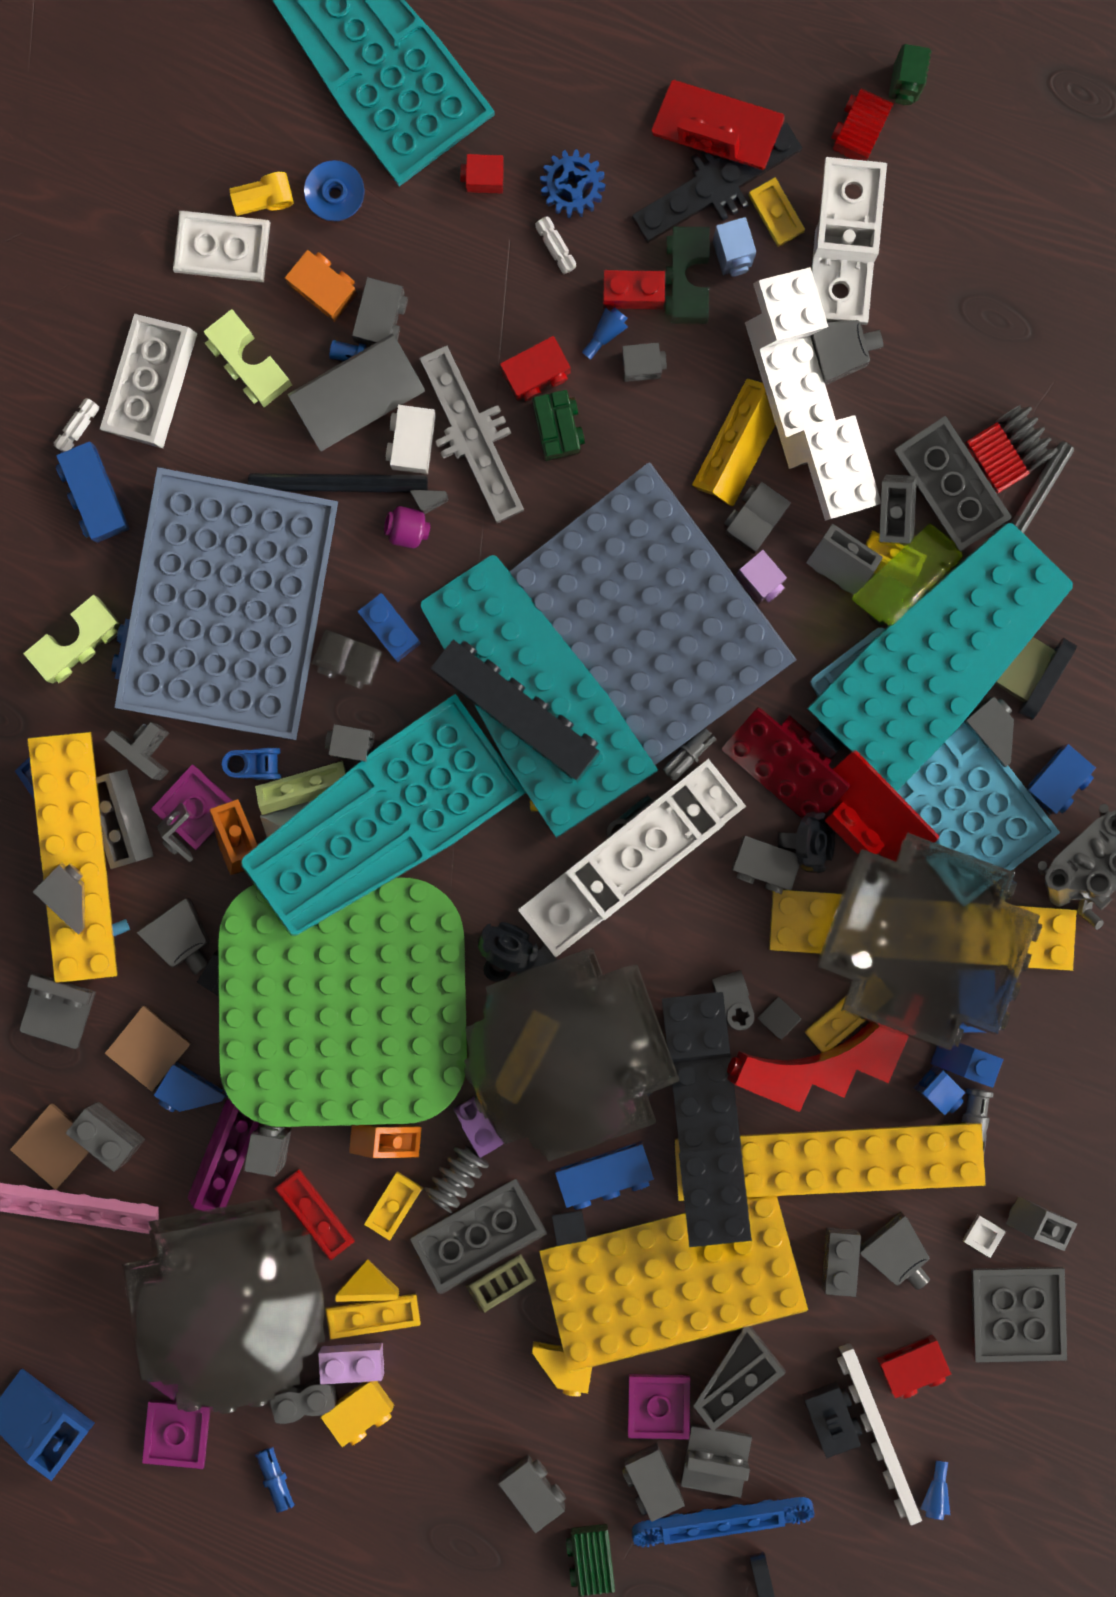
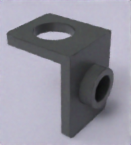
M180 803L157 825L162 839H164L163 845L172 854L176 855L179 852L185 859L191 862L193 857L189 848L172 834L190 816L185 805ZM177 815H179V817L177 818V820H176L173 824H171L172 820H173Z

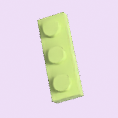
M343 761L255 786L261 814L264 815L313 801L346 774Z

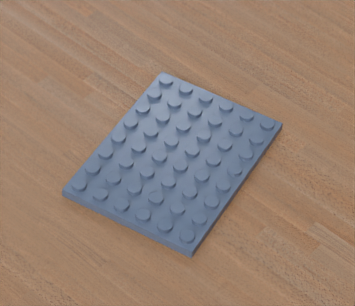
M651 463L644 465L510 571L511 575L535 603L536 608L544 614L608 694L655 765L797 660Z
M157 467L114 708L296 740L338 501Z

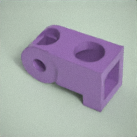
M475 1096L454 1108L464 1132L480 1158L505 1144L502 1136L498 1133Z

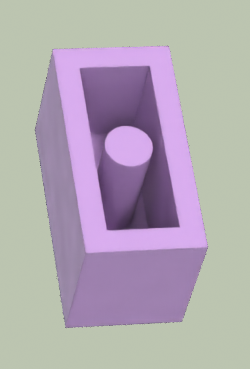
M764 550L739 569L735 576L758 604L764 599L769 603L785 588L782 583L787 578Z
M383 1343L322 1346L319 1352L320 1384L382 1381L384 1376Z

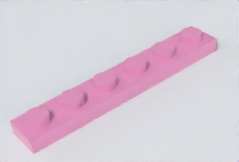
M0 1183L1 1212L153 1235L157 1233L159 1207L145 1203L123 1202L117 1199L91 1197L86 1194L77 1195L58 1190L37 1189L26 1185L18 1186Z

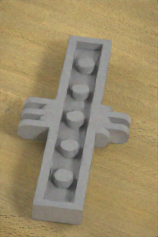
M448 346L421 357L420 361L451 427L444 430L446 436L435 441L438 447L448 443L451 445V447L441 451L442 457L446 458L455 454L457 459L463 456L466 457L496 523L523 512L524 508L493 444V442L511 434L509 427L503 428L498 432L496 430L497 427L506 423L504 416L493 421L491 419L492 416L501 412L499 406H494L481 413L478 412Z

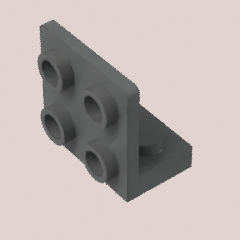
M39 973L31 975L27 987L32 988L20 1026V1032L77 1049L96 991L68 982L57 983L55 978Z

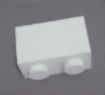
M398 405L397 413H392L390 431H395L393 443L388 442L386 450V461H391L390 466L392 470L428 474L436 418L434 409Z

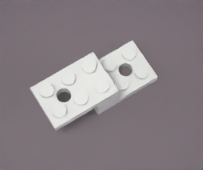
M826 157L820 216L815 229L811 272L826 321L859 320L861 325L868 324L873 266L879 254L887 163ZM851 184L857 185L861 189V196L858 199L848 198L845 194V187ZM835 284H844L848 288V296L843 299L835 297L832 293V287Z

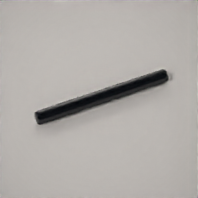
M250 473L248 475V485L280 491L411 493L410 491L412 490L427 491L428 478L425 475Z

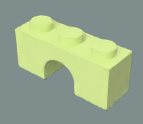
M232 309L204 331L209 339L205 342V345L215 357L221 354L228 362L223 367L235 381L239 377L247 386L243 391L253 404L259 401L263 407H266L292 386L288 377L271 356L256 365L247 364L242 360L243 349L254 337Z
M92 595L70 614L78 623L80 630L79 636L73 644L61 646L53 636L46 634L23 653L47 682H63L72 674L71 668L79 661L82 664L87 662L95 655L94 649L102 642L107 644L117 636V629L121 623L99 597Z

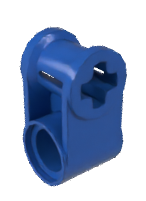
M258 748L230 751L222 759L223 771L228 776L237 779H281V774L278 773V754L281 753V749ZM235 756L242 757L245 762L243 770L239 773L231 772L228 766L230 759ZM266 757H268V771H266Z

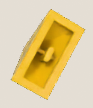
M367 1259L338 1290L336 1302L397 1300L399 1288Z

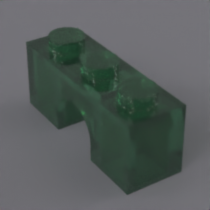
M673 226L672 236L666 237V254L672 255V266H666V284L671 285V296H666L665 314L671 315V324H707L709 319V287L693 286L688 282L685 272L692 265L708 264L710 256V227Z

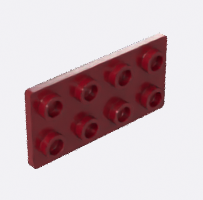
M757 707L722 747L723 752L801 818L810 812H823L826 814L850 787L847 781L828 766L836 754L829 759L809 739L811 733L790 715L780 725L761 708Z

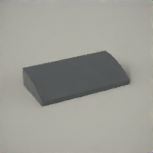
M392 333L287 395L319 450L323 451L394 410L398 405H402L425 392V389Z
M946 416L894 449L896 456L910 476H917V488L959 552L1012 518Z
M514 1179L412 1237L410 1240L437 1292L443 1294L548 1233L517 1179Z

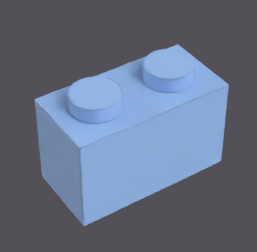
M746 217L717 225L713 244L722 274L731 273V276H738L748 272V267H752L756 249Z

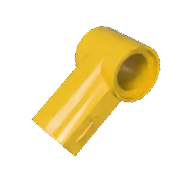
M285 172L270 173L263 176L260 181L230 188V196L237 216L263 209L271 211L281 210L294 204L287 173Z

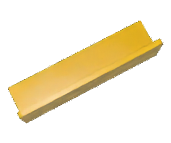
M746 379L692 484L699 491L717 496L729 506H734L776 425L763 383Z

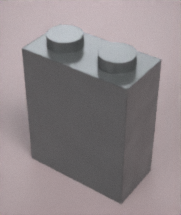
M99 1101L85 1108L66 1132L69 1137L113 1172L125 1165L146 1140Z

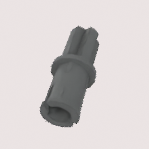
M704 728L692 737L685 746H680L681 750L663 768L664 773L670 779L677 780L693 762H699L698 757L716 741V738L713 735L711 736L712 733Z

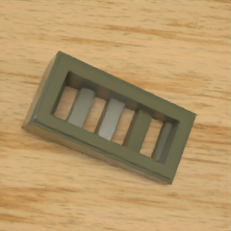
M519 1254L468 1284L466 1288L480 1312L485 1313L532 1284L536 1279L522 1255ZM514 1265L524 1279L520 1283L511 1270V1267ZM501 1273H506L513 1287L508 1289L500 1275ZM493 1278L502 1292L497 1295L490 1283V1280ZM483 1285L491 1298L489 1301L485 1300L479 1289L480 1286Z

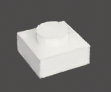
M977 1214L962 1241L991 1258L1006 1231Z

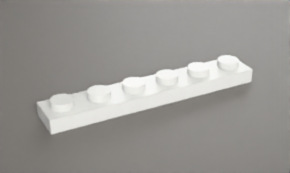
M850 1343L839 1347L842 1356L837 1358L843 1375L850 1374L853 1385L848 1386L855 1404L861 1402L865 1413L861 1414L860 1418L866 1432H873L876 1442L871 1443L877 1460L883 1459L887 1470L882 1473L889 1490L895 1488L899 1499L894 1500L897 1511L901 1518L907 1517L910 1525H914L922 1521L855 1351Z

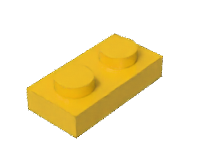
M776 177L749 192L748 196L777 247L804 233L805 228Z
M397 1171L364 1225L390 1241L423 1187Z

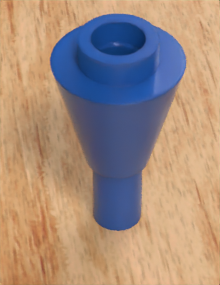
M615 307L611 311L605 308L593 334L594 337L582 353L591 360L602 345H606L628 328L625 324L628 318Z
M936 1460L934 1479L930 1483L920 1508L926 1511L925 1517L944 1520V1514L951 1515L946 1483L948 1462Z

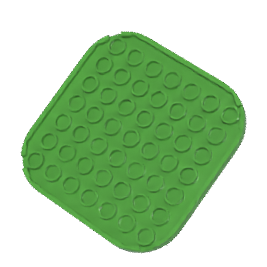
M395 878L297 936H292L288 933L255 885L241 892L233 900L222 918L218 934L219 1071L225 1093L240 1112L253 1121L274 1127L409 1124L430 1119L452 1103L463 1085L467 1069L464 929L460 915L452 901L441 890L418 879Z

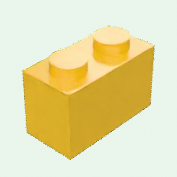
M378 1381L362 1382L337 1400L335 1407L330 1412L321 1415V1419L341 1447L349 1442L353 1446L367 1435L365 1430L374 1424L378 1428L392 1417L390 1412H392L394 1404Z

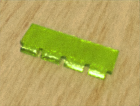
M930 523L911 543L907 544L852 597V600L879 622L883 619L892 626L907 612V608L910 609L927 593L926 590H930L942 579L946 572H949L963 558V555L956 549L957 546L951 539Z

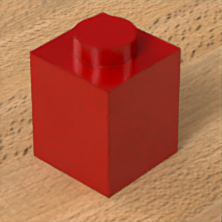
M467 154V164H461L460 173L461 183H466L467 192L503 193V155Z

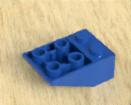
M22 1368L0 1397V1435L26 1463L52 1481L95 1422Z

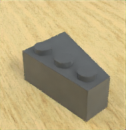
M751 1326L743 1328L694 1404V1408L712 1431L786 1372Z

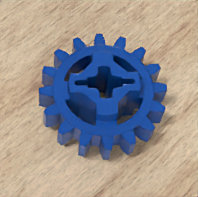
M575 149L573 156H568V153L564 150L562 151V159L559 160L554 155L551 157L553 166L544 165V172L548 176H540V183L546 185L541 189V195H549L546 205L549 207L556 204V214H559L564 209L567 210V218H571L573 211H577L578 215L583 217L584 208L592 212L594 211L593 201L601 203L602 196L598 192L605 191V184L599 181L604 179L605 174L603 171L596 172L599 168V162L597 160L590 163L589 153L581 158L577 149ZM575 166H580L584 168L586 171H581ZM560 169H563L561 177L555 179V181L553 182L556 173ZM573 179L577 183V188L572 189V186L568 184V180ZM593 186L590 194L583 199L584 191ZM564 196L567 199L571 200V202L562 200L560 197Z

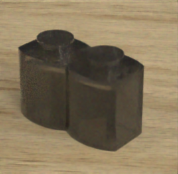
M325 630L312 664L319 667L317 673L333 679L335 674L347 678L346 684L362 689L364 685L371 687L384 653L371 646Z

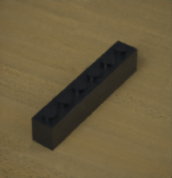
M453 639L431 667L433 673L578 783L600 755V751L596 749L598 743L586 733H583L582 736L572 730L574 724L561 714L556 718L547 710L550 706L539 697L535 696L531 699L524 694L523 691L526 688L517 680L511 677L507 681L499 674L501 669L489 659L483 662L477 658L475 654L478 651L464 640L459 644Z

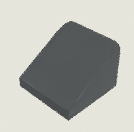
M410 491L419 509L424 514L449 500L445 491Z
M777 997L758 1017L780 1041L802 1019L780 997Z

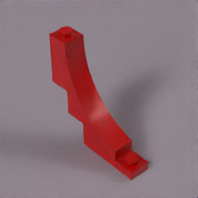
M904 990L902 996H899L895 1001L892 1018L877 1012L869 1023L853 1037L833 1049L815 1056L792 1060H773L751 1056L739 1051L737 1057H733L728 1065L727 1074L729 1075L727 1080L798 1112L801 1111L812 1084L845 1098L856 1070L889 1083L925 999Z

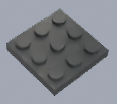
M1064 1267L971 1268L973 1360L975 1362L1067 1361Z

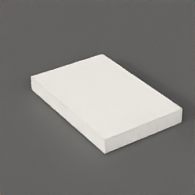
M179 210L173 263L174 273L264 282L270 221Z

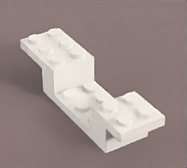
M807 268L753 283L762 314L745 322L789 469L808 464L825 521L881 504L856 417L854 415L835 420L811 341V335L828 327L811 269Z
M707 759L649 807L518 909V911L552 954L557 957L723 827L728 820L744 809L746 805L711 761Z

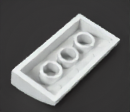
M134 314L100 430L163 449L196 340V332L186 326Z

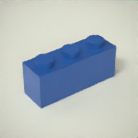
M89 441L56 455L60 463L56 465L58 475L62 482L67 481L71 492L67 493L68 499L74 510L79 509L83 520L79 521V525L86 538L90 537L94 542L98 543L129 530V525L96 446Z
M642 1141L555 1169L566 1208L573 1206L574 1210L590 1206V1200L602 1197L603 1201L621 1195L620 1190L631 1187L632 1191L646 1188L649 1186L648 1181L654 1180Z

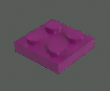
M192 764L151 809L164 820L180 803H183L190 816L175 832L195 850H198L215 832L209 809L232 802L233 800ZM177 815V816L172 820L171 824H173V823L177 820V818L179 817V815Z
M629 1374L628 1438L689 1439L690 1375Z
M150 1399L147 1409L142 1463L203 1469L206 1460L211 1405L183 1402L178 1404L172 1401Z

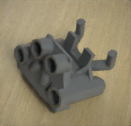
M1101 804L1099 807L1100 818H1097L1054 859L1049 869L1046 862L1041 861L1038 863L1039 874L1045 875L1046 894L1050 903L1060 907L1070 903V900H1080L1077 912L1096 930L1100 929L1104 922L1091 910L1093 903L1102 910L1112 901L1110 895L1116 890V810L1110 812L1106 804Z

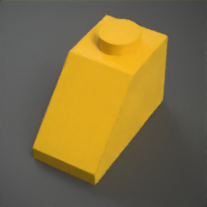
M533 1341L532 1354L557 1389H563L562 1393L569 1396H581V1393L588 1394L592 1367L569 1373L562 1346Z

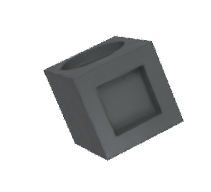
M659 343L622 347L625 382L661 379L662 370L667 369L666 353L665 351H660Z

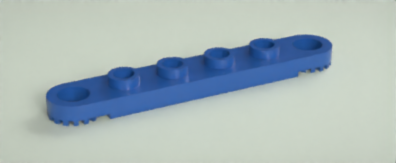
M796 1497L777 1501L763 1500L757 1504H735L729 1508L718 1510L703 1509L698 1513L683 1515L677 1513L666 1518H659L653 1522L651 1520L641 1521L635 1524L631 1531L634 1544L638 1547L641 1545L644 1548L645 1545L649 1547V1544L655 1546V1543L664 1542V1545L785 1527L786 1523L795 1524L797 1522V1524H800V1521L806 1523L805 1520L810 1521V1518H813L815 1513L813 1503L809 1498Z

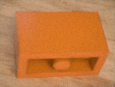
M307 250L286 275L285 280L292 289L335 322L356 297L357 292L355 287H353L355 282L343 271L337 274L330 268L332 263L321 253L317 252L314 255Z

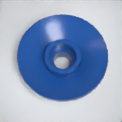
M333 160L319 164L309 173L305 181L304 196L308 207L315 215L327 221H341L351 217L359 210L364 200L365 188L360 174L354 167L342 161ZM337 189L341 192V195L335 199L330 197V192Z

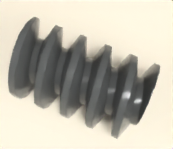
M1021 405L998 418L995 423H1006L1003 428L1006 435L1012 433L1009 439L1012 445L1019 444L1015 450L1018 455L1025 454L1022 459L1023 464H1031L1032 466L1028 470L1031 471L1052 458L1058 449L1057 447L1046 448L1052 439L1050 437L1040 438L1045 430L1044 427L1034 429L1033 426L1039 418H1027L1032 407L1021 408Z
M464 1145V1150L457 1147L453 1149L458 1156L457 1159L446 1158L450 1169L439 1168L443 1175L442 1179L434 1176L431 1178L436 1187L434 1189L427 1186L424 1187L428 1196L450 1213L452 1211L449 1206L457 1208L460 1205L456 1196L461 1198L467 1196L463 1186L473 1188L475 1183L470 1176L475 1178L482 1176L478 1166L482 1168H488L489 1163L483 1157L480 1158L477 1152Z

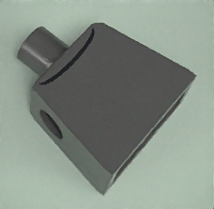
M859 320L827 322V328L810 336L825 385L865 368L870 362L868 351L883 348L880 330L863 334Z
M190 898L182 900L137 932L172 968L185 961L193 974L196 975L205 969L208 964L200 949L208 945L210 939Z
M902 1212L860 1245L861 1255L896 1286L907 1279L915 1290H919L930 1281L928 1275L921 1268L930 1258L909 1220Z

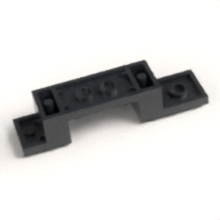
M723 992L663 998L662 1005L668 1059L671 1066L689 1247L752 1241L734 1084L727 1080L729 1075L727 1074V1069L731 1061Z

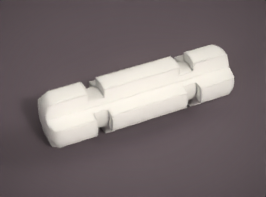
M547 216L535 223L536 229L540 236H544L543 241L554 260H558L557 265L561 272L566 274L574 270L576 262L572 255H568L569 250L558 231L554 230V224Z
M88 398L83 400L79 406L80 411L74 413L62 430L64 432L63 435L59 434L54 441V446L62 452L72 449L74 446L73 441L79 439L91 422L89 420L90 417L94 418L99 411V406Z

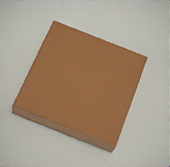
M143 1006L105 1054L150 1091H154L167 1075L171 1066L180 1059L192 1043L149 1008Z
M51 1103L10 1150L57 1190L89 1152L66 1134L74 1121L56 1105Z

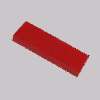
M300 1169L275 1187V1190L330 1261L355 1242L352 1235Z

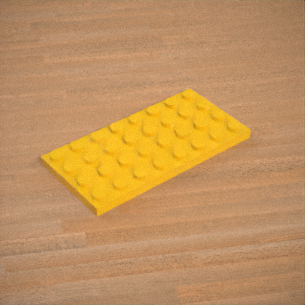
M777 1196L747 1197L752 1241L689 1247L685 1213L588 1238L587 1241L539 1251L569 1373L808 1311Z

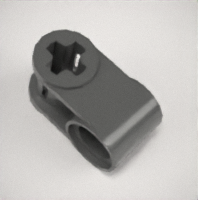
M741 970L713 978L712 984L715 993L723 992L727 1024L732 1029L739 1031L748 1029L753 1024L754 1012ZM737 1008L741 1012H747L748 1017L743 1019L744 1024L742 1025L738 1021H732V1016L736 1015L735 1009Z

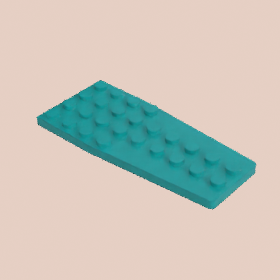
M272 0L346 118L399 187L495 115L493 108L442 41L405 0Z
M1013 523L1005 524L871 641L812 702L807 710L851 752L853 750L858 751L897 792L961 726L1072 590L1073 582Z
M491 555L421 602V608L444 650L453 639L459 644L464 640L478 651L475 656L481 661L485 662L486 659H489L501 669L499 674L507 681L511 677L517 680L526 688L523 691L524 694L531 699L535 696L539 697L550 706L547 710L556 718L561 714L574 724L572 730L579 736L586 733L598 743L596 749L600 751V755L577 783L475 705L506 763L556 838L658 771L608 694L544 614L536 608L535 603L497 556Z
M454 694L381 744L368 755L367 762H359L243 857L241 866L288 933L292 936H297L450 847L526 792L462 702Z

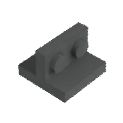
M152 722L148 726L143 724L133 735L135 742L131 741L123 733L113 730L104 739L151 779L162 781L169 771L151 757L169 734L161 725Z
M691 1423L680 1483L681 1487L741 1498L744 1481H748L749 1477L748 1457L752 1436L719 1428L712 1431L708 1426Z

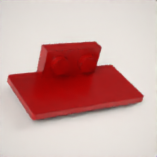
M672 80L652 127V135L764 170L785 117L783 113Z
M853 750L832 769L847 781L850 787L833 805L835 809L825 821L866 864L871 862L879 853L897 872H901L939 839V835L858 751Z

